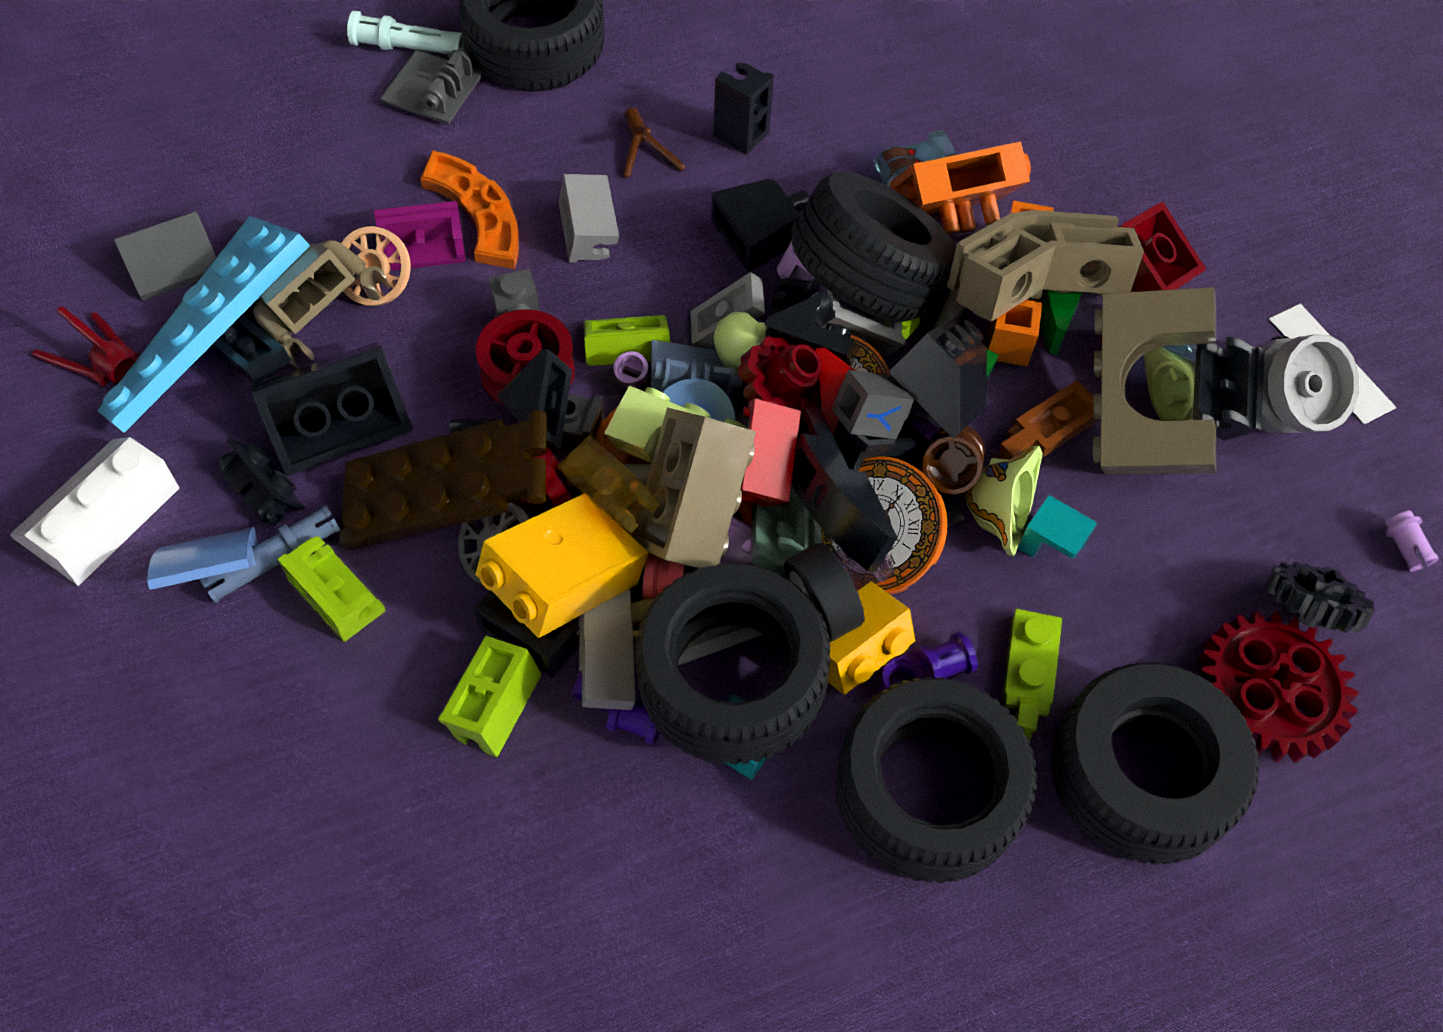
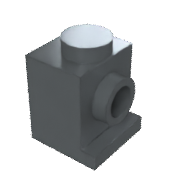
M530 269L488 278L493 310L496 317L521 309L540 311L538 294Z
M569 394L560 449L589 456L594 455L596 433L601 421L605 419L603 396L595 395L593 399Z

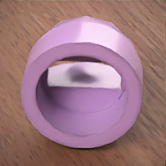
M629 351L621 354L616 359L614 373L617 381L627 389L629 386L637 389L642 387L648 380L649 367L643 355L638 352ZM625 368L629 372L638 375V377L634 378L622 372Z

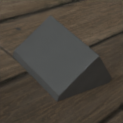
M197 211L114 239L142 301L198 282L217 258Z

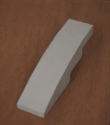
M628 589L577 617V626L580 628L577 635H580L579 670H582V707L632 710L635 703L632 612L630 591Z

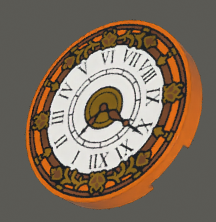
M877 456L864 458L859 471L866 473L898 537L876 572H867L822 528L821 540L822 544H825L833 551L843 564L857 591L872 581L892 595L907 590L910 585L918 581L938 561L947 535L946 508L942 496L938 493L933 483L916 467L892 457Z

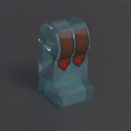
M944 130L929 133L927 141L907 145L906 147L892 146L885 149L877 156L875 167L884 184L890 187V182L911 165L954 156L957 153Z

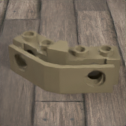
M1040 210L1011 213L957 243L947 288L952 291L959 288L957 303L970 309L978 317L993 321L1027 299L1030 301L1034 298L1040 299L1043 289L1054 290L1059 293H1069L1071 291L1091 292L1101 296L1110 293L1130 292L1144 250L1134 228L1117 227L1119 222L1117 216Z

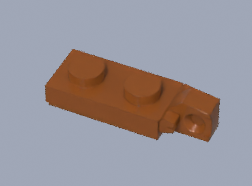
M1078 380L1066 386L1015 420L1013 427L1006 434L1009 439L1000 444L1001 449L996 458L1011 460L1032 446H1040L1043 453L1042 458L1099 421L1094 418V395Z

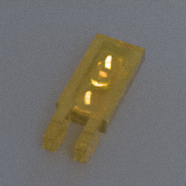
M590 435L557 466L562 474L611 520L616 519L630 533L638 527V524L626 508L635 499L651 512H654L660 506V503L643 483Z

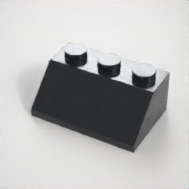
M957 317L928 332L889 371L901 386L953 439L986 409L987 347L980 341L983 339V335L970 321L964 319L961 322Z
M377 342L250 386L251 394L286 476L413 430L383 348Z

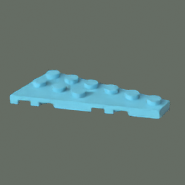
M249 216L197 284L185 293L182 303L118 385L105 395L103 404L97 411L125 433L310 245L297 232Z

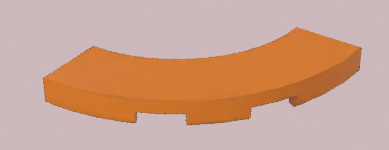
M432 150L420 178L422 189L440 193L453 201H457L469 214L477 229V243L474 251L477 263L515 269L519 254L518 225L510 205V200L502 188L494 180H489L478 172L473 164L461 158Z

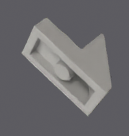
M750 272L691 310L692 345L702 348H715L713 335L717 323L734 311L748 313L754 319L765 314L762 279Z

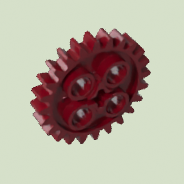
M1255 611L1248 620L1240 614L1237 615L1230 625L1223 623L1215 635L1209 638L1203 646L1206 650L1197 659V663L1202 666L1197 675L1208 680L1213 686L1224 692L1232 701V704L1240 710L1241 715L1244 716L1247 722L1246 725L1253 733L1252 737L1256 742L1255 749L1258 751V756L1267 748L1270 749L1273 762L1276 763L1287 753L1294 763L1301 761L1307 754L1312 759H1315L1326 749L1330 750L1352 727L1348 721L1357 714L1358 709L1350 703L1359 695V691L1345 685L1355 677V674L1351 671L1340 670L1339 665L1346 659V656L1344 654L1331 656L1328 652L1333 643L1331 638L1320 643L1314 639L1317 627H1310L1306 632L1299 630L1298 617L1294 616L1285 625L1282 624L1279 612H1274L1265 621L1259 611ZM1246 656H1248V657H1250L1251 659H1253L1256 664H1253L1252 662H1250V661L1246 658ZM1294 664L1301 667L1303 671L1299 670ZM1247 699L1255 702L1259 709L1253 707ZM1296 706L1301 708L1307 716H1304L1302 713H1300Z

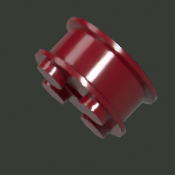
M531 309L510 311L489 322L478 337L476 357L480 367L482 385L491 399L506 407L497 395L541 350L549 349L573 370L571 387L575 375V365L572 357V339L565 325L548 313Z

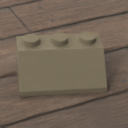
M667 407L632 537L648 552L667 561L697 568L719 564L728 550L729 538L727 534L732 516L736 513L741 503L742 491L740 488L744 473L754 457L755 445L753 441L756 431Z

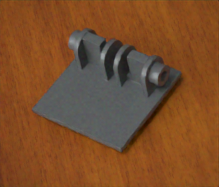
M464 48L453 50L449 55V60L416 50L380 98V101L449 124L484 73L472 68L471 54Z

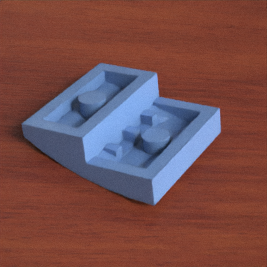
M255 527L158 548L152 555L147 575L149 590L255 566L256 561L252 546L259 545Z

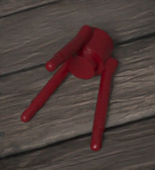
M58 307V314L94 344L89 352V359L92 361L93 368L39 349L33 350L32 355L45 362L92 378L101 386H105L109 380L118 384L136 362L138 354L125 345L97 312L91 313V319L109 341L103 340L65 307Z

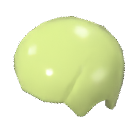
M737 311L732 312L717 323L713 335L714 345L720 361L726 368H735V373H738V368L741 365V356L766 337L767 328L765 323H758L748 313Z

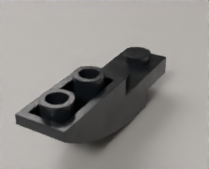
M804 406L800 414L791 486L803 505L827 535L867 572H876L886 555L891 551L898 537L866 473L848 468L821 410Z

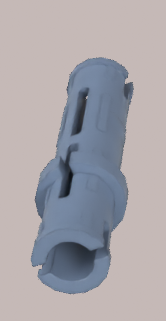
M325 505L320 507L321 509L290 527L287 524L282 525L278 528L280 533L253 548L256 561L255 566L201 578L200 581L206 589L223 579L225 580L222 584L208 591L212 600L215 603L219 602L221 598L280 565L279 557L285 553L288 555L307 540L316 536L323 540L329 535L339 532L340 528L335 519L318 528L315 527L331 517Z

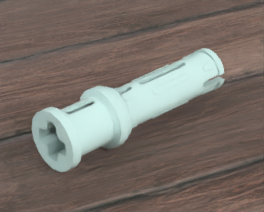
M352 11L348 20L347 37L350 45L358 46L361 42L379 45L381 50L387 51L395 46L448 55L453 50L465 47L463 33L405 25L396 23L395 19H392L391 16L384 15L382 19L362 16L359 11Z

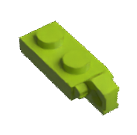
M1016 608L1011 621L1001 700L1004 701V707L1014 710V717L1018 721L1017 725L1023 728L1025 731L1024 735L1028 737V740H1031L1033 731L1036 732L1039 715L1047 717L1053 704L1062 618Z

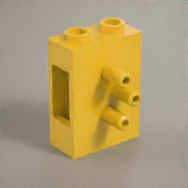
M584 493L484 540L475 575L486 589L492 591L511 610L519 622L525 624L540 638L637 585L649 552L594 500Z

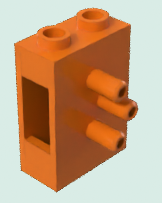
M1020 141L915 163L892 180L890 187L918 205L927 214L940 213L943 229L948 235L957 233L959 230L965 233L976 228L972 205L981 204L984 222L987 226L1001 219L996 200L1002 199L1029 183L1031 165L1028 155L1023 152Z

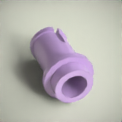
M1405 511L1385 521L1388 528L1385 534L1387 537H1393L1408 565L1409 571H1417L1423 569L1415 553L1416 550L1420 552L1427 566L1435 563L1439 558L1434 553L1419 526L1422 523L1421 517H1414L1412 511Z

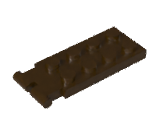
M535 410L528 413V421L507 426L501 420L347 461L345 464L339 544L349 550H354L508 512V503L526 499L531 504L544 503L546 501V461L542 458L534 457L546 454L547 414L543 411Z

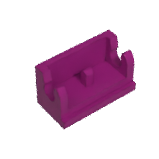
M457 201L374 210L376 227L391 231L404 243L410 257L411 268L466 262ZM390 241L383 253L389 258L397 248ZM400 263L390 264V271L401 270Z

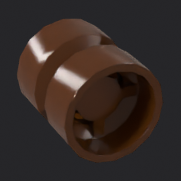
M968 426L954 439L942 427L933 434L923 456L922 469L938 491L947 494H958L966 492L976 484L982 472L985 454L982 438L974 429Z

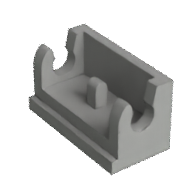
M564 174L558 203L569 263H577V260H602L609 258V249L593 248L598 244H617L619 239L607 175Z
M827 290L831 306L823 323V328L826 327L827 323H832L847 329L852 333L851 335L864 340L875 348L883 359L905 345V337H902V322L890 321L888 327L886 326L885 319L878 317L874 319L862 312L840 305V298Z

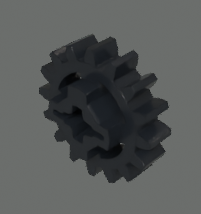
M1281 562L1279 566H1274L1266 583V592L1274 595L1273 600L1275 602L1283 604V608L1290 613H1294L1299 618V622L1312 628L1322 626L1334 631L1339 629L1343 633H1348L1349 629L1360 633L1362 628L1366 629L1375 611L1373 607L1374 601L1364 598L1366 595L1364 591L1358 590V586L1342 577L1341 572L1325 566V568L1314 567L1307 563L1301 565L1297 562H1293L1291 566Z

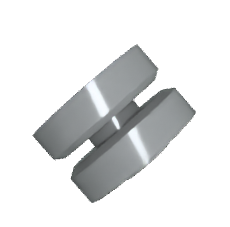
M1307 335L1294 339L1269 340L1257 346L1265 350L1262 429L1268 433L1331 431L1342 425L1353 412L1359 395V373L1353 355L1343 342L1330 335Z

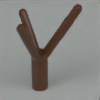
M636 108L627 109L624 117L633 136L623 176L625 178L631 176L639 143L644 141L678 170L683 171L685 165L650 135L651 130L645 127L639 111Z

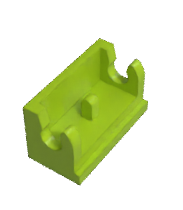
M316 536L304 542L288 555L285 553L278 558V561L288 581L339 638L346 642L383 614L386 609L382 602L376 599L328 544L322 547L325 542L319 536Z
M485 636L438 719L441 724L447 726L459 742L466 745L469 739L479 745V748L485 754L498 757L542 675L528 649Z

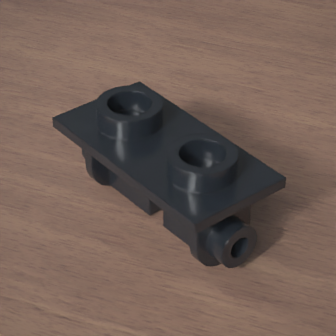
M230 437L226 440L234 449V452L227 453L220 458V473L237 493L243 496L254 485L252 491L243 500L262 522H269L271 525L278 524L284 519V510L289 505L301 510L305 508L294 494L297 490L295 484L281 472L273 471L268 465L271 457L261 447L253 442L245 445Z

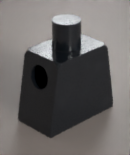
M770 178L712 193L711 221L749 273L787 250L792 241V225L809 199V195L806 191L801 190L787 196L777 182Z

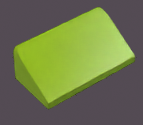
M664 315L585 320L583 322L586 363L590 366L614 364L621 354L629 351L638 352L645 357L647 362H651L652 340L670 342L668 322Z

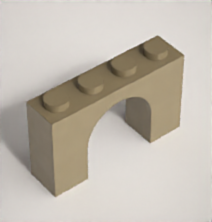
M1214 287L1103 294V308L1095 309L1096 335H1102V351H1095L1094 372L1095 377H1102V393H1095L1093 402L1095 420H1101V436H1094L1093 438L1094 463H1101V468L1105 475L1216 473L1215 420H1153L1136 412L1125 398L1127 375L1133 364L1145 353L1162 346L1216 343V296Z

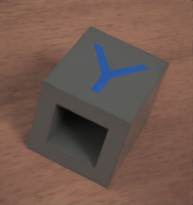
M848 370L831 410L850 434L897 439L904 421L909 416L914 399L893 376Z

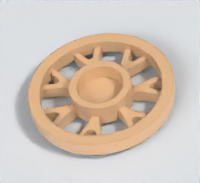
M368 226L351 232L342 241L341 244L348 249L353 244L361 250L357 256L366 262V268L371 266L381 268L392 287V290L384 296L380 283H376L373 287L380 299H367L360 296L363 286L360 279L357 278L343 291L350 299L363 305L380 306L395 300L403 292L409 280L411 264L408 251L398 236L389 230ZM376 234V250L368 249L366 235ZM360 238L361 244H359L356 240ZM391 241L397 250L388 258L383 251ZM390 264H401L400 277L389 274ZM356 285L355 291L351 288Z

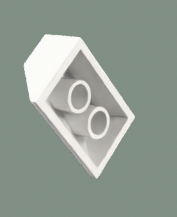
M131 437L112 439L20 524L10 536L79 586L179 489V486L164 460Z

